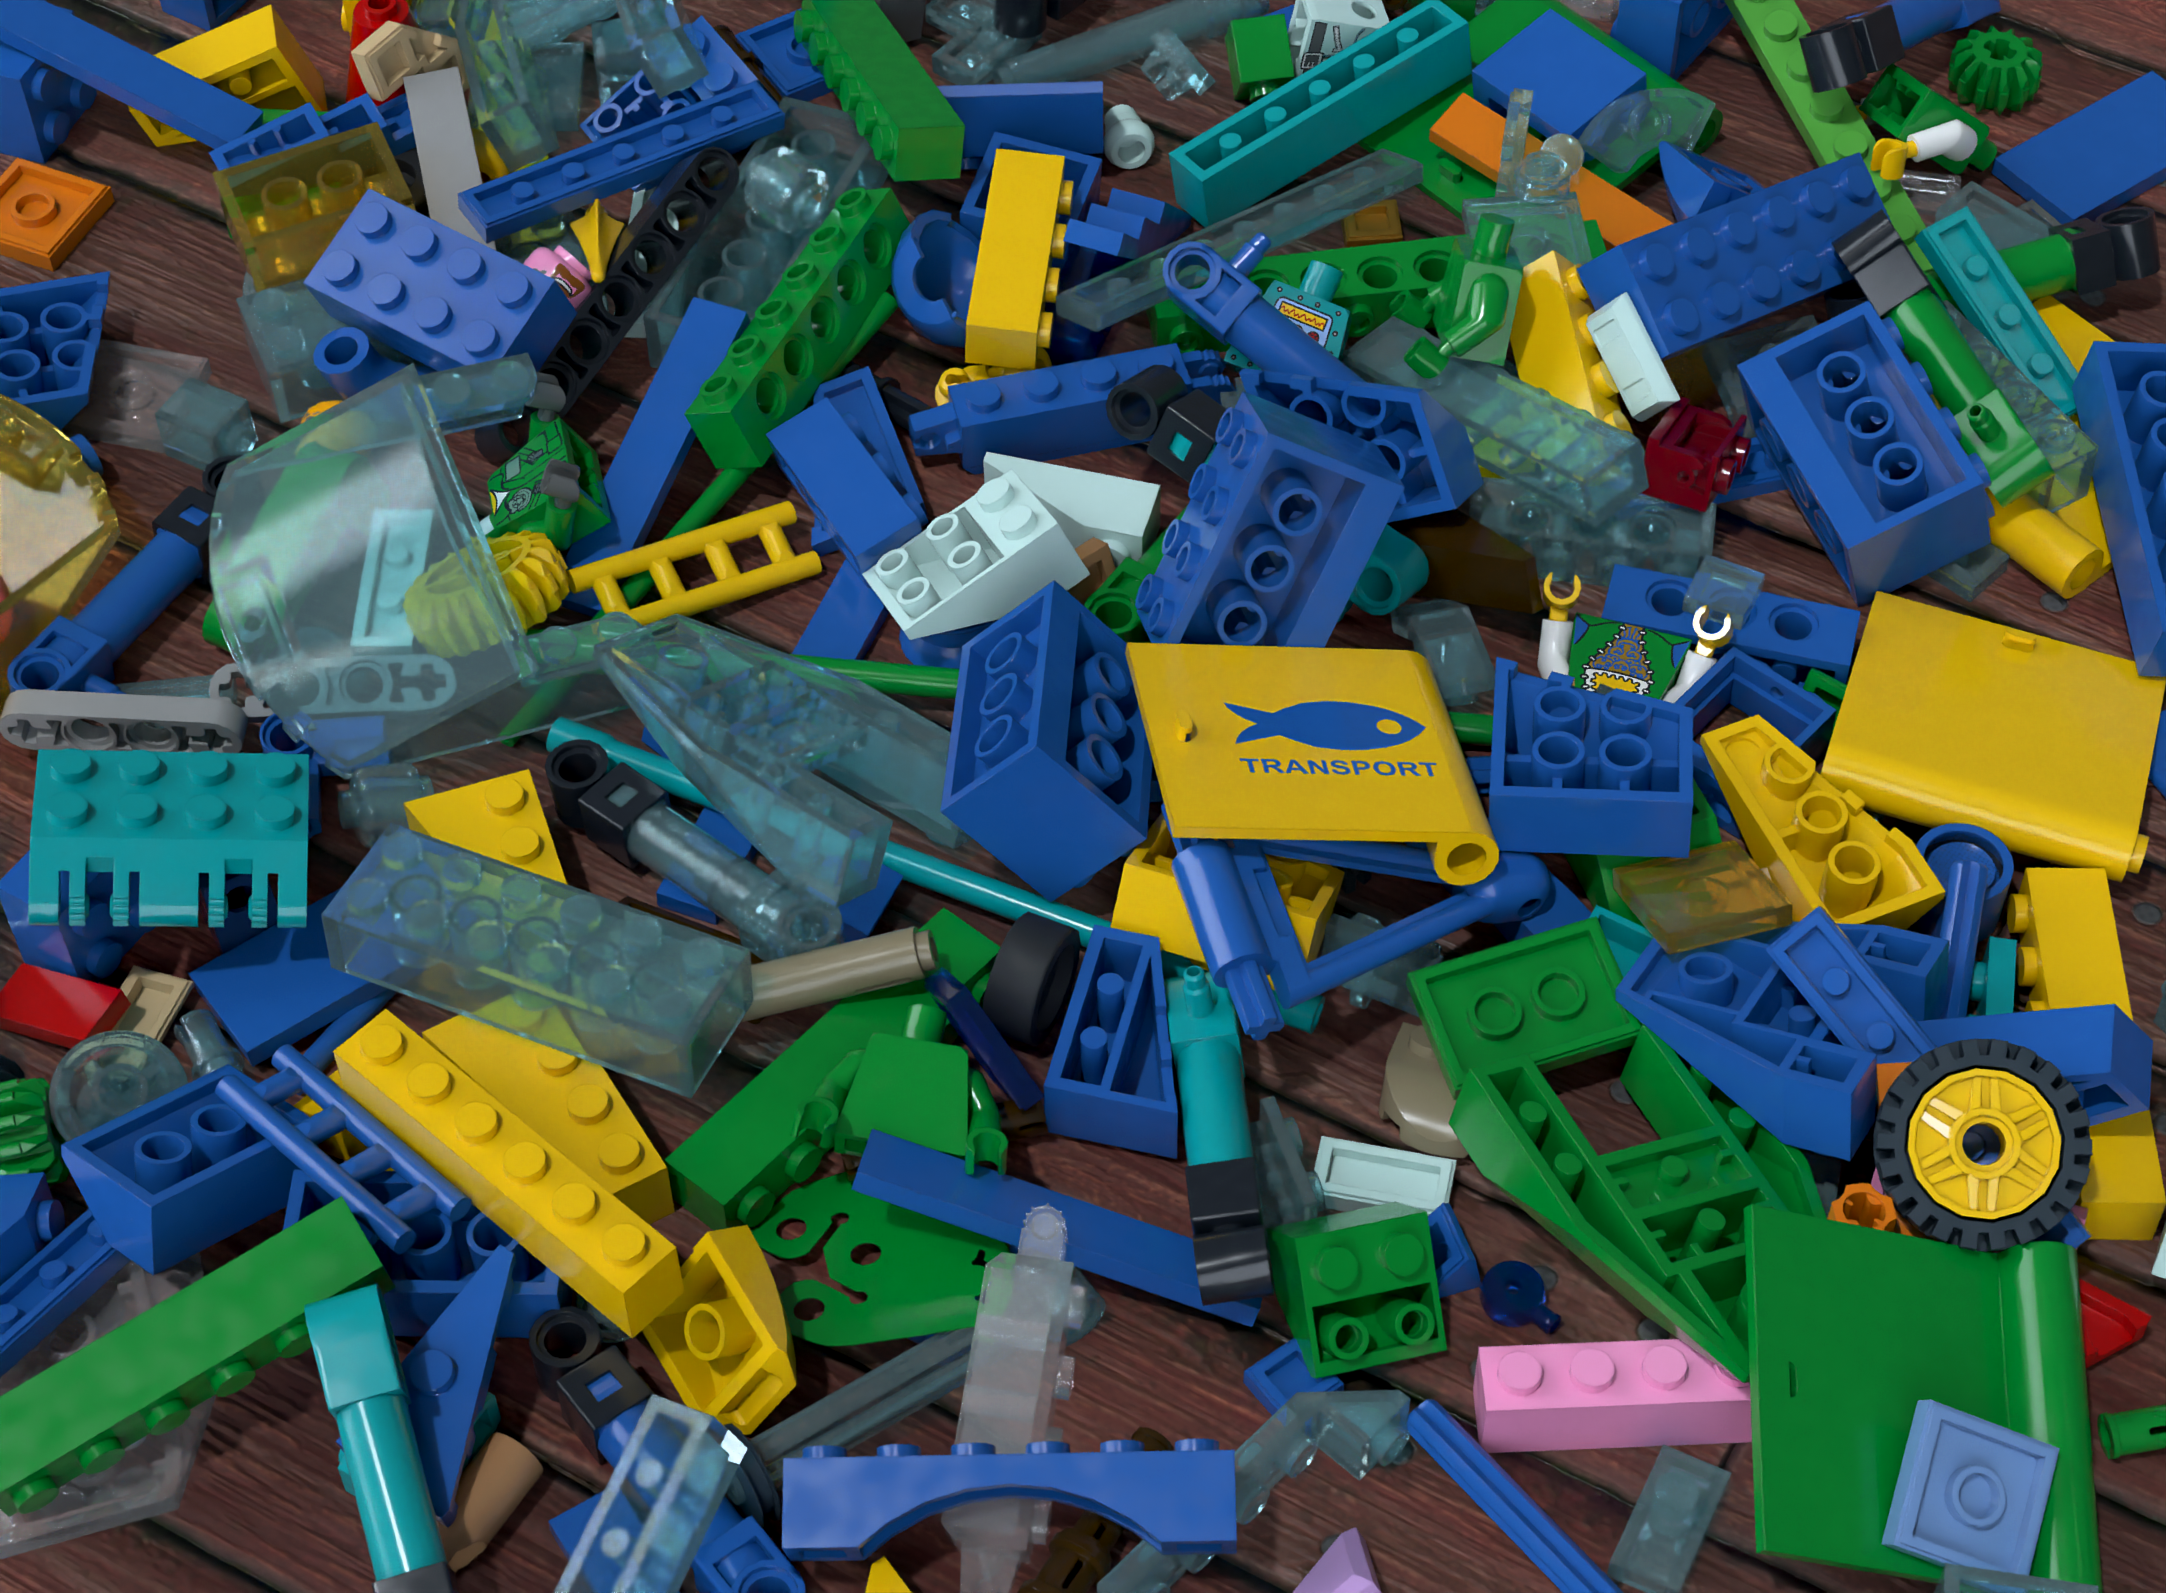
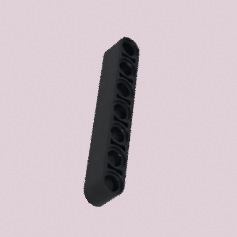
M710 147L674 165L617 239L610 255L605 280L602 283H595L592 279L588 282L592 286L590 293L575 309L577 315L538 371L554 375L558 379L559 386L564 391L566 396L565 405L560 412H555L561 419H563L735 191L739 183V168L729 152L722 148ZM699 168L708 176L710 182L709 189L700 181ZM667 208L677 217L678 230L674 229L669 223ZM635 250L640 252L646 260V273L636 263ZM603 292L607 293L614 302V315L609 313L604 307L602 301ZM571 334L581 342L583 348L582 358L576 356L571 349ZM523 395L513 409L494 400L475 428L474 440L477 449L483 457L494 463H506L528 443L531 414L538 411L539 408L526 406ZM505 420L510 422L516 429V446L509 443L504 436L503 423Z

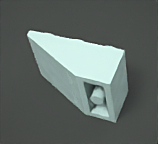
M1010 469L999 478L986 482L975 495L951 512L935 518L928 525L927 529L903 546L884 554L876 565L862 575L909 640L999 620L1053 580L1068 591L1089 576L1090 573L1057 521L1015 471Z

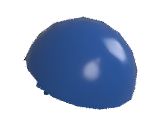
M932 209L918 215L902 233L892 261L891 285L900 311L917 333L935 344L965 349L966 321L980 241L968 229L952 220V213Z

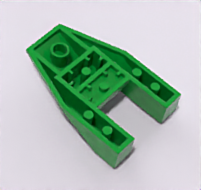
M1642 1025L1619 1080L1661 1139L1599 1156L1528 1053L1469 1068L1448 1123L1480 1172L1645 1316L1742 1383L1750 1382L1744 1208L1750 1204L1827 1219L1809 1163L1799 1148L1783 1144L1645 1025Z

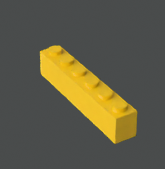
M2026 868L2019 893L2010 894L2007 904L2009 932L2019 933L2021 947L2017 950L2015 969L2018 985L2028 988L2030 1001L2026 1003L2025 1012L2116 1004L2133 1021L2105 868ZM2149 1109L2089 1127L2090 1139H2092L2090 1171L2086 1184L2083 1186L2079 1198L2074 1205L2088 1208L2084 1226L2091 1233L2092 1237L2089 1238L2091 1240H2152L2166 1206V1196Z
M384 1009L333 1051L344 1091L468 1196L477 1209L633 1339L684 1293L675 1245L389 1010Z

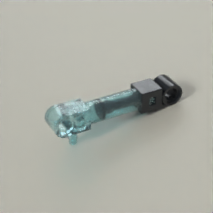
M576 739L564 742L554 748L548 755L545 771L557 817L564 824L573 828L585 829L587 838L629 868L633 869L641 862L737 928L741 945L765 962L846 943L840 909L834 904L844 894V890L853 882V875L846 867H838L830 875L824 876L811 889L779 867L771 874H768L672 809L668 792L626 763L620 762L611 770L607 753L600 744L590 740Z

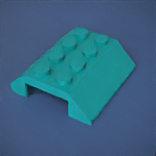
M75 748L62 750L38 749L30 831L29 925H60L61 871H70V926H85L86 918L89 916L90 896L87 894V872H113L110 917L113 919V926H129L131 872H140L139 927H198L200 873H209V927H224V920L228 918L225 874H252V895L249 897L248 918L252 921V928H267L268 873L278 874L277 928H306L309 754H284L280 752L266 754L217 753L214 751L157 752L147 750L104 751Z

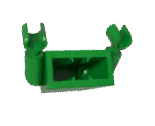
M1482 213L1475 239L1463 236L1455 238L1444 279L1427 288L1429 295L1420 300L1409 290H1404L1389 304V310L1393 313L1390 319L1404 331L1411 334L1421 332L1430 321L1432 312H1434L1433 322L1441 342L1440 346L1436 347L1423 336L1407 350L1403 357L1407 365L1422 378L1431 379L1437 377L1448 364L1449 357L1504 366L1523 277L1522 265L1514 247L1510 246L1515 224L1513 219L1495 213Z
M916 1004L907 1007L901 1036L881 1032L873 1033L866 1048L850 1050L818 1083L812 1096L800 1101L791 1130V1136L796 1139L799 1132L803 1129L819 1131L822 1134L819 1146L825 1149L831 1146L835 1131L834 1152L862 1157L871 1130L875 1129L965 1160L964 1170L968 1175H974V1164L979 1161L995 1163L998 1166V1175H1005L1007 1168L1008 1140L1002 1133L1001 1115L986 1079L981 1072L968 1067V1050L959 1046L942 1044L947 1014L939 1008L928 1005Z

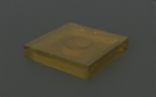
M1735 840L1689 850V858L1660 857L1613 869V889L1670 955L1792 924V903Z

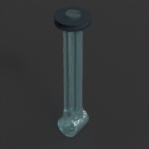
M1037 1254L1028 1260L1014 1275L1013 1297L1006 1315L999 1323L937 1333L750 1440L732 1423L724 1425V1438L722 1439L715 1433L707 1434V1450L715 1473L740 1515L744 1519L752 1515L760 1526L764 1528L765 1515L769 1516L772 1520L781 1519L782 1509L777 1491L783 1488V1458H802L803 1448L819 1445L840 1446L848 1451L1036 1342L1047 1341L1054 1348L1073 1344L1087 1335L1098 1324L1106 1309L1105 1300L1079 1268Z

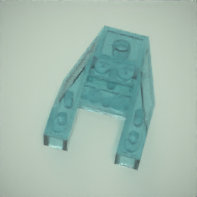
M460 0L455 33L479 125L509 171L512 172L526 164L536 163L547 154L560 148L533 52L548 44L559 43L567 38L569 34L597 20H605L618 11L630 51L659 99L675 91L684 90L693 85L697 80L709 75L699 41L681 0Z
M677 613L594 645L593 658L674 766L785 878L807 890L815 900L837 908L875 889L893 820L811 773L815 769L822 771L924 831L926 836L937 844L954 849L973 839L940 812L951 732L862 681Z

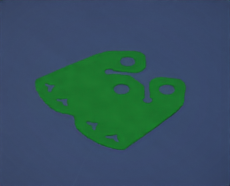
M845 1172L816 1180L791 1191L751 1231L760 1248L779 1258L792 1259L806 1255L811 1251L833 1223L831 1220L832 1216L838 1213H846L849 1216V1220L838 1227L823 1247L829 1278L855 1292L866 1293L868 1296L867 1300L863 1303L854 1304L850 1301L849 1296L814 1279L794 1282L786 1287L780 1295L791 1334L823 1346H854L997 1324L1006 1315L1012 1301L1015 1284L1014 1267L1007 1244L851 1190L853 1182H848ZM787 1219H801L807 1225L804 1234L795 1239H782L776 1233L778 1225ZM871 1243L880 1248L881 1255L874 1263L860 1265L851 1259V1252L861 1244ZM980 1250L985 1251L984 1261L989 1263L991 1268L987 1269L983 1266L972 1264ZM988 1288H993L992 1294L987 1298L990 1303L989 1308H985L980 1301L975 1300V1297L982 1295ZM805 1299H818L825 1306L822 1315L813 1320H800L794 1315L795 1306Z

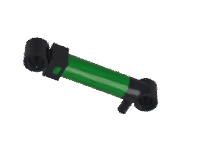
M2126 207L2111 210L2098 216L2095 222L2082 218L2048 228L2049 236L1997 250L2030 301L2068 290L2078 296L2116 286V281L2135 280L2153 275L2161 268L2155 212L2147 207ZM1934 268L1924 270L1923 272L1946 305L1947 311L1954 322L1967 319ZM1857 282L1841 285L1826 292L1824 300L1827 320L1868 301Z

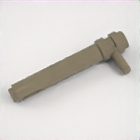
M913 926L663 986L659 981L643 984L638 930L632 927H622L612 933L617 990L596 995L593 1003L581 1006L579 1013L580 1028L584 1039L596 1057L606 1055L608 1059L614 1060L631 1056L635 1047L644 1046L647 1050L652 1051L673 1046L675 1038L927 979L929 971L939 969V954L931 930L919 932L917 927Z

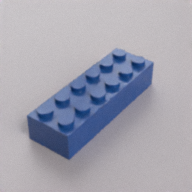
M1860 152L1622 243L1577 268V271L1595 311L1621 294L1628 293L1663 362L1821 297L1833 288L1855 283L1854 277L1831 242L1881 209L1889 220L1890 218Z
M2093 341L2073 383L2072 392L2138 675L2166 677V343Z

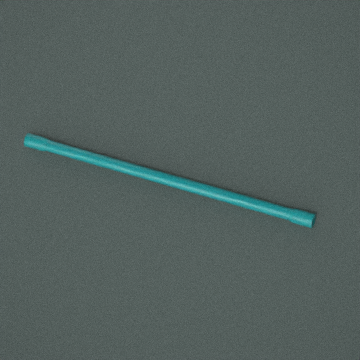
M559 717L556 719L549 731L546 743L549 753L564 742L576 739L593 741L600 744L606 751L611 770L620 762H624L669 794L832 854L834 852L869 856L903 875L902 880L1010 920L1016 921L1026 912H1031L1062 923L1079 931L1080 942L1083 947L1087 948L1094 924L1111 927V922L1056 901L1049 902L1045 897L617 741L610 734L567 718ZM1164 950L1161 951L1163 976L1167 978L1183 976L1184 971L1188 967L1195 966L1187 957ZM1272 990L1285 1025L1312 1034L1320 1020L1325 997L1318 995L1285 1010L1280 1004L1276 991Z

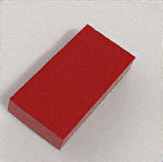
M22 963L0 991V1029L94 1055L131 1003L121 989Z

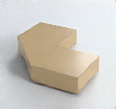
M388 20L351 51L366 91L372 99L381 102L386 100L404 84L403 77L456 66L459 68L464 92L474 84L457 39L443 34Z

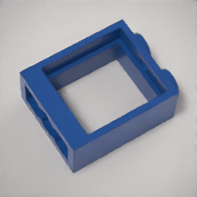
M1734 646L1675 702V704L1693 708V738L1730 703L1750 717L1759 714L1815 760V762L1828 750L1837 709L1825 703L1818 695L1802 689L1773 671L1766 663L1753 659ZM1693 741V778L1716 815L1718 826L1740 839L1742 837L1741 831L1702 746Z

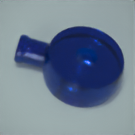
M1504 1261L1494 1265L1484 1276L1480 1284L1479 1296L1483 1310L1490 1319L1508 1327H1519L1533 1322L1548 1335L1557 1329L1562 1320L1561 1315L1544 1305L1546 1301L1544 1282L1540 1274L1533 1267L1519 1261Z

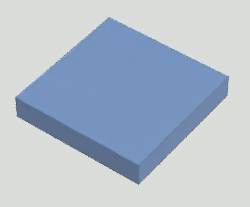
M1918 1400L1881 1545L2013 1593H2025L2060 1448L1936 1401Z

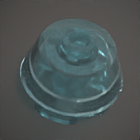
M107 1031L81 1041L61 1059L50 1083V1112L56 1128L68 1142L188 1084V1080L177 1057L158 1040L134 1031Z

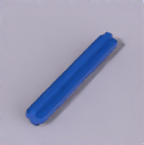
M1427 1399L1409 1413L1406 1424L1407 1432L1563 1593H1624L1438 1401Z

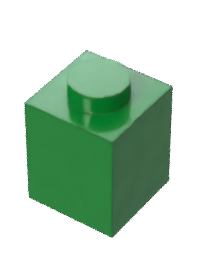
M1285 14L1230 21L1225 36L1234 100L1250 99V103L1253 104L1294 79Z

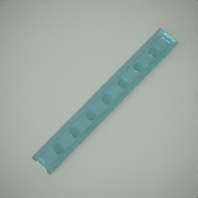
M1382 148L1060 293L1056 296L1057 315L1098 332L1169 299L1162 274L1163 264L1168 253L1177 245L1189 241L1201 242L1215 250L1227 262H1230L1246 242H1250L1257 233L1261 232L1271 240V246L1264 253L1265 255L1422 183L1423 164ZM1191 265L1180 272L1177 281L1181 286L1191 289L1206 282L1209 279L1210 273L1200 265Z

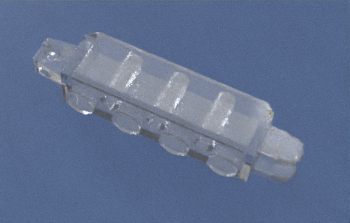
M1049 1203L1045 1206L1031 1207V1212H1026L1027 1218L1023 1220L1025 1228L1021 1229L1017 1254L1002 1252L985 1265L955 1444L988 1443L996 1446V1454H1025L1026 1445L1029 1443L1040 1441L1063 1442L1064 1428L1053 1427L1057 1399L1069 1401L1071 1397L1076 1357L1064 1356L1069 1328L1077 1330L1082 1328L1087 1300V1287L1076 1285L1077 1279L1074 1263L1065 1261L1067 1252L1065 1243H1068V1238L1066 1237L1068 1232L1066 1226H1064L1066 1220L1062 1218V1211H1057L1055 1208L1050 1207ZM1009 1498L974 1502L944 1511L941 1524L946 1530L945 1534L955 1549L961 1553L960 1593H1011L1021 1562L1030 1563L1033 1543L1042 1545L1047 1543L1052 1514V1501Z

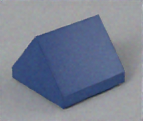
M1443 1202L1428 1216L1440 1298L1481 1286L1477 1262L1451 1205Z

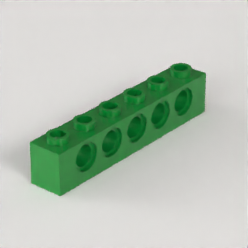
M857 187L844 192L837 198L833 210L822 225L811 234L809 243L795 262L784 271L780 283L769 298L757 308L755 317L740 338L731 344L728 354L713 375L701 385L700 393L684 415L716 469L763 467L773 453L766 433L801 413L871 313L883 292L891 284L893 257L902 233L910 225L891 187L868 190Z

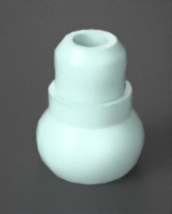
M1121 104L1112 107L1104 118L1106 127L1103 139L1104 153L1108 160L1119 168H1138L1145 164L1153 154L1155 148L1154 134L1129 105Z

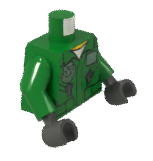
M532 371L528 374L524 384L523 400L526 406L539 408V410L531 414L528 443L490 476L487 485L492 513L471 527V534L476 544H479L488 537L495 539L507 532H515L517 534L523 530H529L531 533H545L547 538L551 539L557 551L561 552L567 550L574 542L608 524L611 521L597 452L555 413L563 409L566 401V396L563 389L559 386L558 379L554 375Z

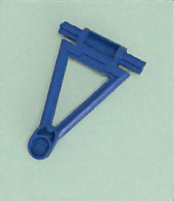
M1164 802L1161 805L1164 819L1178 853L1172 861L1171 869L1210 974L1216 986L1228 988L1245 1035L1251 1034L1252 1040L1265 1039L1269 1032L1280 1031L1285 1024L1266 975L1271 977L1282 1008L1288 1010L1477 921L1491 924L1522 921L1535 914L1542 907L1550 892L1551 876L1548 868L1539 857L1529 852H1499V861L1494 871L1485 879L1475 884L1459 886L1448 884L1439 878L1433 867L1428 849L1381 841L1218 839V841H1215L1214 838H1173ZM1265 854L1452 885V897L1307 963ZM1538 899L1532 905L1520 908L1527 901Z

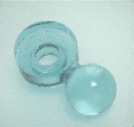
M1566 133L1554 134L1543 142L1540 151L1528 154L1525 159L1515 164L1513 176L1514 194L1520 199L1532 203H1553L1566 198L1570 193L1571 176L1580 170L1584 161V150L1581 143L1574 136Z

